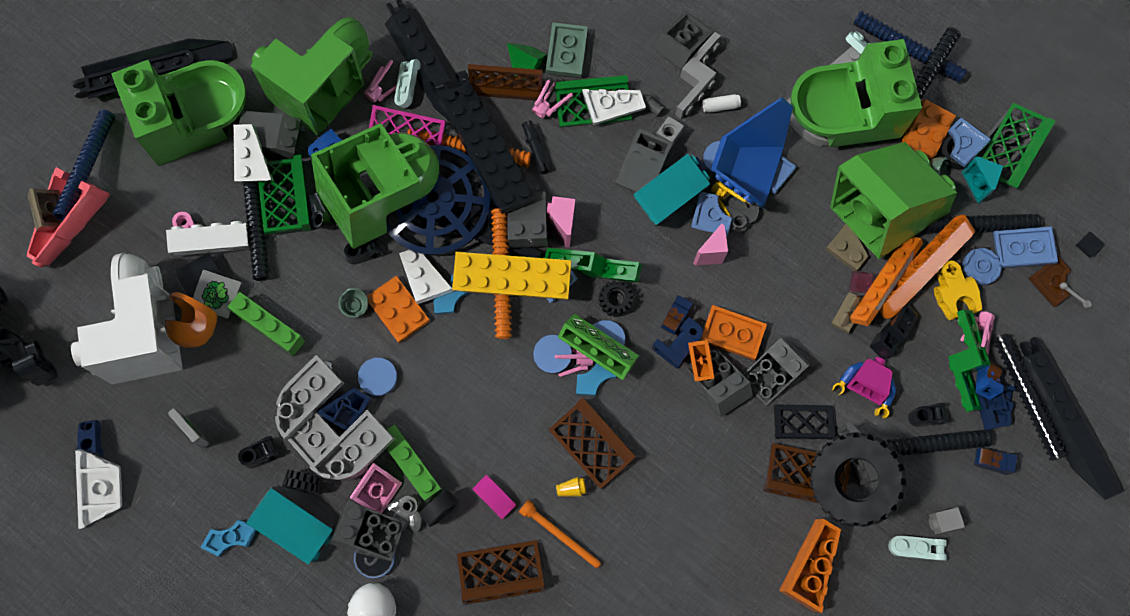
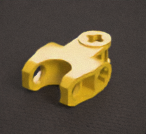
M947 261L936 273L940 286L934 287V296L938 306L949 321L958 317L957 300L966 303L969 310H973V313H978L982 310V303L975 279L971 276L964 278L960 265L955 261Z

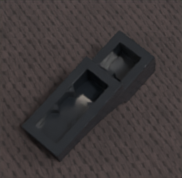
M907 303L876 334L869 347L882 359L893 355L899 343L906 340L919 314Z

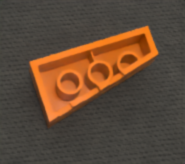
M815 519L779 589L780 592L813 612H823L824 596H826L828 590L827 583L833 568L832 561L836 555L841 533L840 528L825 519Z

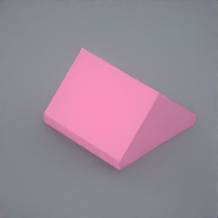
M723 224L717 228L698 250L693 262L694 265L723 263L728 253L725 226Z
M373 463L350 498L361 506L383 513L402 482Z

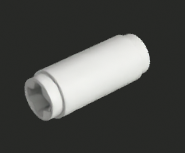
M735 94L706 98L702 102L704 113L732 110L741 107L740 96Z

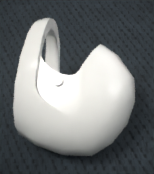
M380 583L363 585L355 591L348 604V616H396L395 599L390 590Z

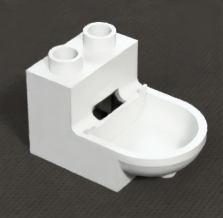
M120 253L114 255L111 262V282L115 309L111 310V312L115 314V318L111 321L77 327L79 341L73 342L71 345L74 363L112 385L183 370L180 347L167 337L165 330V320L176 321L174 302L169 298L170 294L163 289L159 267H149L145 260L133 254Z

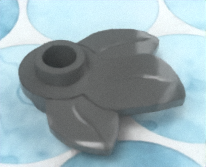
M739 199L733 203L732 207L725 206L732 218L730 227L735 232L745 231L748 224L755 222L759 215L758 206L748 208L746 203ZM736 222H741L742 225L737 226Z
M410 495L404 496L400 501H393L386 507L385 514L387 516L405 522L403 530L409 527L414 532H418L421 528L422 517L419 515V505L415 497ZM406 502L411 505L409 510L405 508Z

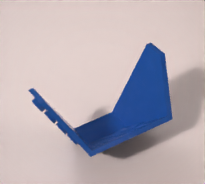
M783 97L721 138L711 170L716 173V179L724 183L740 197H743L751 205L755 203L763 210L785 146L793 106Z

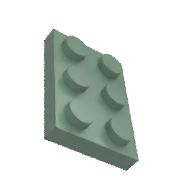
M552 22L546 74L581 78L588 26Z

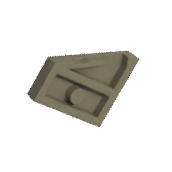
M847 224L843 226L825 249L855 272L868 257L859 238Z

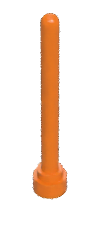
M530 500L526 501L519 510L521 515L528 518L532 517L593 567H600L601 562L538 513L534 503Z

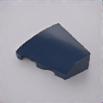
M1015 385L1004 386L1003 392L991 400L977 394L982 410L979 412L984 429L993 430L1011 425V410L1014 402H1011V395L1015 391Z
M352 388L320 409L317 414L346 431L362 414L371 397Z

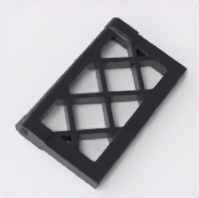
M774 405L775 439L832 440L835 438L833 405ZM780 411H790L792 414L784 420L781 417ZM796 411H809L811 414L804 420ZM815 412H826L827 418L823 420ZM792 415H795L802 422L796 430L786 422ZM812 415L821 422L815 430L806 422ZM785 424L793 433H782L781 427ZM804 424L812 434L798 433L797 430ZM824 425L828 430V434H818L816 431Z

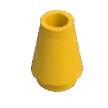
M576 477L556 485L558 497L582 496V494L587 493L584 478Z

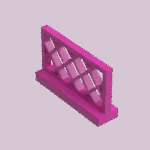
M373 105L369 128L373 127L375 122L380 124L376 114L377 110H381L388 117L381 124L383 125L390 120L395 128L388 134L395 133L396 131L401 133L399 129L408 124L413 132L412 135L419 137L417 133L426 128L431 137L425 142L427 143L433 139L436 145H442L445 120ZM398 114L402 115L406 121L399 127H397L392 119ZM416 118L420 119L424 125L417 131L414 130L410 123ZM434 122L441 124L439 132L435 135L432 134L428 127Z

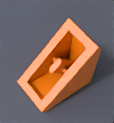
M708 339L689 342L695 381L714 379L712 355Z

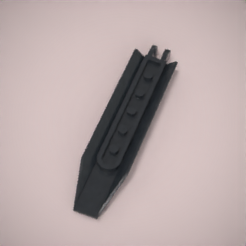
M396 0L401 10L396 13L390 2L387 3L386 7L391 14L385 23L388 32L406 61L410 62L414 59L420 61L421 67L417 70L416 79L434 109L449 121L431 89L430 80L440 77L444 83L445 90L459 87L456 83L453 69L417 10L405 8L402 0Z
M188 38L81 66L84 78L74 80L72 87L82 89L75 90L74 96L76 98L88 97V99L117 92L111 73L149 60L158 75H165L201 61L222 62L233 58L229 41Z
M1033 337L1030 339V343L1035 354H1032L1029 344L1025 341L1021 342L1019 346L1025 358L1020 361H1023L1022 366L1026 368L1025 372H1028V378H1031L1030 383L1034 384L1033 389H1036L1037 392L1035 393L1039 395V401H1042L1041 406L1045 407L1043 409L1044 412L1048 413L1046 416L1050 418L1049 422L1053 424L1051 426L1052 429L1056 430L1054 432L1055 435L1059 436L1057 439L1061 441L1060 445L1064 447L1063 452L1067 453L1065 457L1071 468L1104 500L1122 493L1123 491L1106 451L1049 349L1043 350L1040 340L1037 337Z

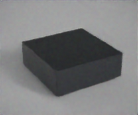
M1090 231L1076 244L1089 258L1104 245Z

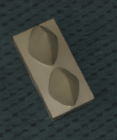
M849 292L831 326L849 334L854 324L851 322L850 316L863 298Z

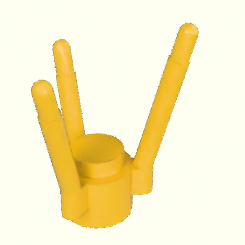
M717 181L711 188V192L718 195L719 206L729 217L731 215L720 200L721 198L726 199L731 194L737 199L747 202L720 181Z

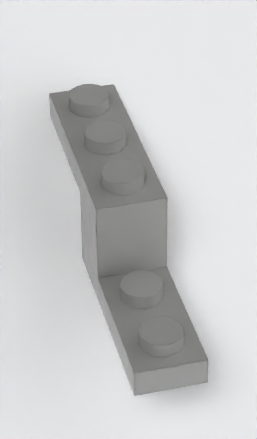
M716 32L710 36L682 68L680 78L694 88L677 106L675 115L680 119L692 111L693 104L696 101L700 102L705 95L706 89L710 90L716 82L714 80L716 72L705 65L709 58L708 55L711 52L714 53L720 46L719 39L721 35Z

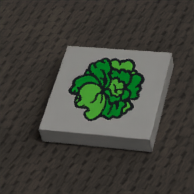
M203 270L193 299L211 308L218 316L229 318L231 311L227 306L236 297L241 282Z
M174 408L168 412V415L193 443L202 448H206L211 444L186 415Z

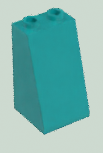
M686 154L633 194V197L654 225L660 223L710 185L708 182L710 177L704 170L700 171L697 167L699 162L693 155L689 156V154Z
M272 487L246 522V524L308 565L311 561L315 562L321 554L319 549L323 543L327 545L333 536L331 534L333 531L331 527Z

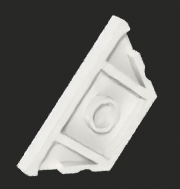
M78 449L75 451L78 527L82 529L122 507V483L120 465Z

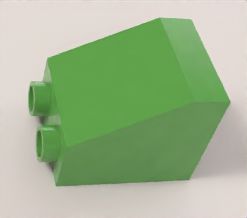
M906 142L858 154L840 165L837 171L830 208L848 225L869 250L880 259L950 212L957 192L955 184L948 176H939L930 167V161L921 150L914 151Z

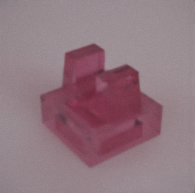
M852 271L849 290L867 293L871 287L873 274L870 272Z

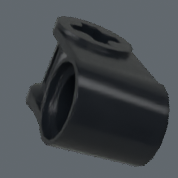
M377 238L354 249L349 243L344 248L346 260L353 265L378 258L383 254L382 250L378 247ZM352 251L358 252L356 256H349Z
M946 403L918 407L911 411L908 416L909 422L915 427L950 423V419H947L945 411ZM918 413L923 416V421L918 418Z
M268 436L240 450L238 460L246 468L252 469L277 458L280 452L276 451L272 442L273 437ZM248 454H253V460L246 463L245 457Z

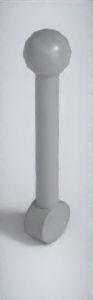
M1062 282L1060 284V288L1062 290L1068 291L1080 302H1082L1084 308H1090L1092 306V303L1089 300H1084L1077 293L1071 290L1068 287L1067 283Z

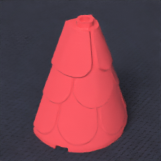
M56 167L48 189L59 190L60 195H62L70 173ZM81 181L78 188L83 190L82 194L57 229L36 232V228H34L26 255L33 260L32 264L41 268L44 265L49 266L72 243L71 240L103 206L110 193L91 183Z

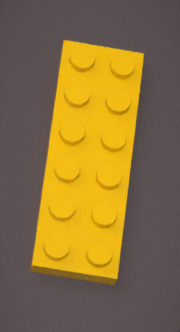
M456 252L452 291L568 300L572 261Z

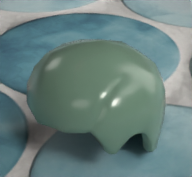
M937 157L930 160V167L939 176L947 175L949 163L944 161L947 160L946 157Z
M358 288L347 289L339 298V309L348 318L360 317L368 308V298L365 292Z

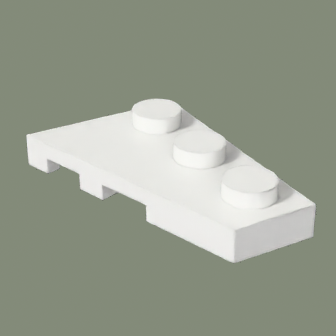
M582 89L593 125L645 110L646 108L640 90L606 91L599 89V91Z
M253 124L234 125V181H274L269 172L268 163L261 149L262 145Z
M410 250L399 253L416 304L453 292L450 285L423 254Z

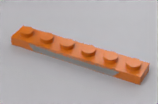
M912 237L895 249L850 316L852 323L865 326L870 325L923 245L921 238Z

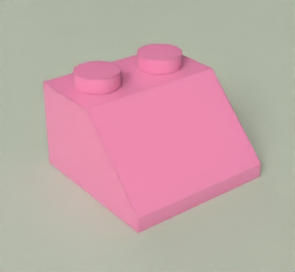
M553 196L552 203H548L547 221H550V227L565 247L570 248L575 199Z

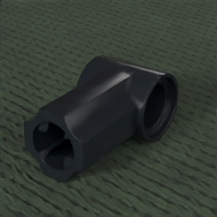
M318 193L310 195L307 198V204L312 213V225L316 228L334 229L337 223Z

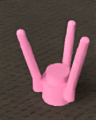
M390 60L385 68L383 66L380 67L369 87L363 93L373 103L377 100L381 102L386 96L396 90L397 85L381 94L383 90L378 86L392 65L393 60Z
M547 80L537 101L534 103L535 106L532 111L540 118H544L545 115L550 117L552 112L565 103L573 94H568L549 109L551 105L546 100L552 93L556 81L553 82L545 94L550 84V80Z
M980 312L979 317H975L979 330L984 331L981 346L985 347L987 354H989L995 316L989 312ZM963 335V336L961 337V339H960L961 341H964V336H965V335Z
M571 348L572 353L576 354L555 355V359H576V364L580 365L579 367L559 373L558 376L562 377L580 370H588V366L593 365V360Z

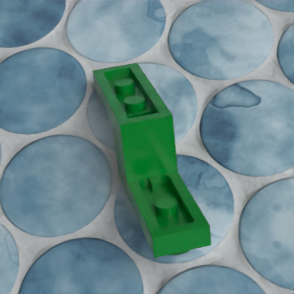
M547 248L545 254L546 259L571 260L572 271H579L591 278L639 283L643 265L640 262L605 259L595 252Z
M963 309L957 312V320L959 326L963 329L965 335L964 342L969 349L948 356L950 361L949 367L954 373L955 385L960 391L963 408L966 409V412H976L982 410L978 395L975 393L976 389L970 372L990 366L991 363L985 347L981 346L982 337L973 310Z

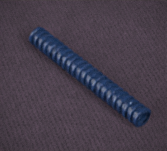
M864 11L859 12L854 20L855 26L859 25L858 28L862 27L869 34L873 33L874 37L882 38L883 42L904 39L908 56L916 57L917 61L921 60L923 64L932 53V49L928 50L927 46L923 47L921 43H917L918 41L915 40L914 42L912 38H907V35L903 36L902 32L898 33V30H892L893 27L889 28L887 24L883 25L882 21L874 20L873 16L869 17L867 13L865 15ZM946 59L939 71L942 72V75L946 74V77L950 76L952 77L951 80L955 79L959 83L965 76L967 69H962L961 65L957 66L956 62L953 64L952 60L948 61Z
M102 109L98 111L90 133L85 140L86 142L83 144L75 166L64 186L62 195L59 197L60 200L57 201L55 210L52 212L59 220L63 221L79 200L83 190L78 187L81 181L86 183L93 169L92 167L95 165L103 143L115 120V115L108 110Z

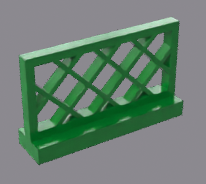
M628 76L555 82L557 103L562 95L576 94L575 97L573 95L570 97L572 100L567 106L562 104L557 108L559 128L592 125L591 118L583 120L579 117L584 109L589 112L587 104L584 105L577 99L580 94H583L582 89L599 91V89L606 91L628 90ZM574 101L582 106L577 114L569 109ZM566 111L574 116L571 122H563L562 116ZM628 114L627 116L615 118L599 124L631 121L632 117L631 114Z
M1012 103L982 157L986 160L993 158L994 163H996L995 157L1006 154L1009 164L1003 166V168L1010 166L1012 175L1009 180L1002 178L1000 175L999 181L1014 189L1018 188L1056 120L1044 117ZM1014 108L1022 111L1023 119L1012 121L1011 113ZM1035 117L1042 120L1038 128L1030 130L1028 119ZM1025 121L1028 131L1017 134L1014 124ZM1011 125L1014 135L1003 139L1002 129ZM1029 133L1030 143L1021 146L1018 136ZM1016 138L1018 148L1007 151L1004 141ZM1002 142L1005 152L994 155L993 145ZM1019 150L1021 154L1020 161L1011 163L1008 153Z
M295 155L293 159L267 162L268 167L274 170L271 173L272 177L278 173L284 179L279 185L273 181L258 182L264 234L302 229L304 232L311 231L304 165L301 155ZM284 165H291L292 170L287 175L280 171ZM287 180L294 185L289 192L282 188ZM268 183L276 187L270 195L264 191V187ZM279 190L286 194L281 202L273 198ZM289 197L296 202L291 210L283 205ZM270 200L278 204L272 212L266 209V204ZM281 207L288 212L283 219L275 215ZM293 215L298 219V224L289 225L286 223V220ZM272 217L280 222L276 227L268 228V222Z

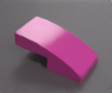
M487 475L472 488L501 519L516 506Z

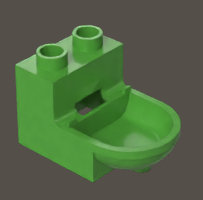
M346 17L336 22L310 50H306L307 54L304 56H300L278 39H275L268 47L261 46L252 57V64L250 66L268 101L290 117L301 119L300 124L318 137L365 85L361 70L371 59L372 52L369 50V39L365 28L361 22L353 17Z
M904 39L867 44L857 61L819 66L806 71L796 81L790 98L791 105L793 106L792 112L799 124L812 134L827 137L829 147L901 138L922 109ZM864 81L871 102V106L866 109L861 108L856 88L857 83Z
M149 60L111 73L136 140L158 166L227 140L228 137L224 128L232 124L239 117L246 102V87L241 76L234 68L219 61H201L165 75H158ZM175 94L183 118L176 119L174 117L171 103L167 96Z
M381 123L311 154L316 192L353 249L387 233L386 216L427 195L434 188L439 176L438 158L434 150L424 140L408 133L388 134ZM364 172L368 173L380 191L374 197H372L368 188L360 180V175Z

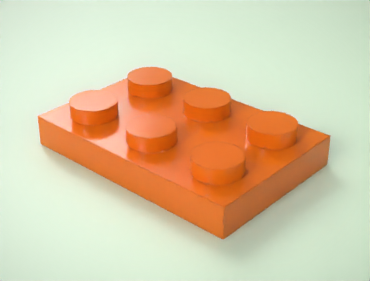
M923 99L921 102L922 109L910 124L901 143L906 142L914 151L921 150L930 161L935 158L956 115L927 99Z
M397 276L367 296L368 303L398 343H401L430 322L429 318L420 306L416 304L414 298Z
M712 305L700 341L708 339L711 346L755 361L767 324Z

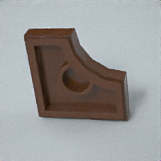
M1057 256V264L1045 265L1028 278L1053 307L1070 296L1068 291L1060 288V284L1066 281V277L1071 269L1059 256Z

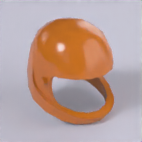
M173 292L169 298L181 308L182 317L180 322L165 320L167 337L176 345L184 348H197L205 345L214 333L218 315L203 303L185 294Z

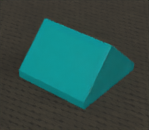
M977 156L961 173L979 204L996 189L1003 166Z

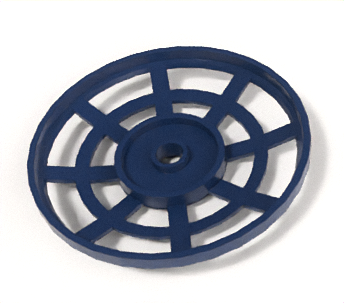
M429 145L434 150L439 165L453 170L455 174L448 179L439 175L434 188L424 197L411 203L413 209L404 216L401 208L396 210L400 221L393 229L387 219L386 226L389 235L404 248L418 254L443 255L463 248L480 233L489 215L491 200L490 193L481 177L484 197L473 196L472 187L466 174L474 169L477 173L478 171L467 154L449 146ZM441 150L457 154L469 164L459 169L450 162L440 160ZM462 179L467 195L456 194L453 184ZM431 193L438 195V199L435 202L428 200V196ZM455 203H466L463 213L457 218L452 213ZM472 204L484 205L479 221L474 229L469 232L462 223L468 217ZM419 215L427 220V230L413 225L411 221ZM446 217L452 223L443 229L434 230L435 220ZM407 227L417 234L426 236V247L411 244L402 239L398 234ZM457 229L464 237L449 246L434 248V236L445 235Z

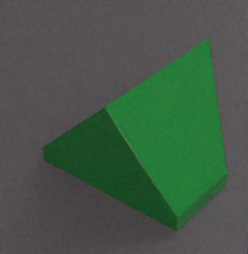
M507 43L512 68L538 70L547 57V54L532 46Z

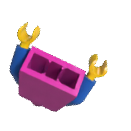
M876 357L874 361L867 359L864 363L858 362L849 366L840 378V383H836L832 387V391L836 386H839L842 389L839 393L841 395L845 390L844 386L848 384V389L878 405L882 404L881 407L875 409L874 414L878 416L882 409L884 411L882 418H886L889 415L887 407L891 406L896 394V387L892 379L893 372L884 367V359Z

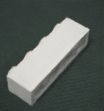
M242 221L231 222V225L213 223L208 227L198 224L185 229L182 226L171 227V230H166L167 247L170 256L248 250L250 248L247 225L242 223Z

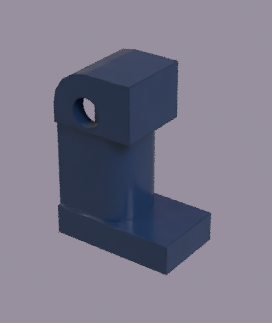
M690 317L680 327L679 335L669 347L657 339L651 348L676 369L690 353L688 343L699 341L703 334L702 327Z

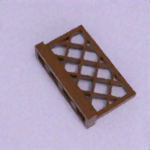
M468 64L469 82L478 96L537 101L543 89V70Z
M583 397L548 429L600 489L637 458ZM578 409L583 415L582 423H571V415ZM585 418L590 424H585ZM560 425H568V436H559L555 429ZM571 425L582 426L581 437H570ZM585 426H593L596 429L595 438H584ZM598 433H599L604 439L598 438ZM570 439L581 440V451H572L570 449ZM584 440H595V452H583ZM598 441H606L609 444L608 453L597 452ZM583 454H594V466H585ZM597 455H608V467L596 466ZM611 455L620 456L624 463L619 468L610 467ZM596 469H608L607 478L602 483L596 478Z
M772 443L763 492L818 503L814 498L813 488L811 489L809 480H811V477L807 478L801 470L807 464L811 467L813 466L812 461L817 452ZM775 450H782L787 458L779 462L775 457ZM797 454L803 455L807 461L800 467L793 459ZM788 460L796 468L789 474L782 466ZM850 461L844 465V472L839 475V483L845 493H847ZM777 467L785 476L781 480L772 478V471ZM798 471L804 481L801 484H796L790 476Z
M537 540L457 553L461 596L464 605L545 591ZM534 546L535 554L530 560L521 554L526 547ZM509 550L516 554L510 563L501 558L504 552ZM485 554H492L496 557L490 567L481 561ZM471 557L476 562L468 570L463 566L462 558ZM518 557L528 562L522 572L512 566ZM498 560L508 566L502 575L492 569ZM478 564L488 569L481 579L472 573ZM532 565L538 570L539 577L529 578L524 573ZM510 568L519 574L517 579L511 582L504 578ZM490 572L499 577L494 585H488L484 582V579ZM470 575L479 581L474 588L466 589L465 581Z

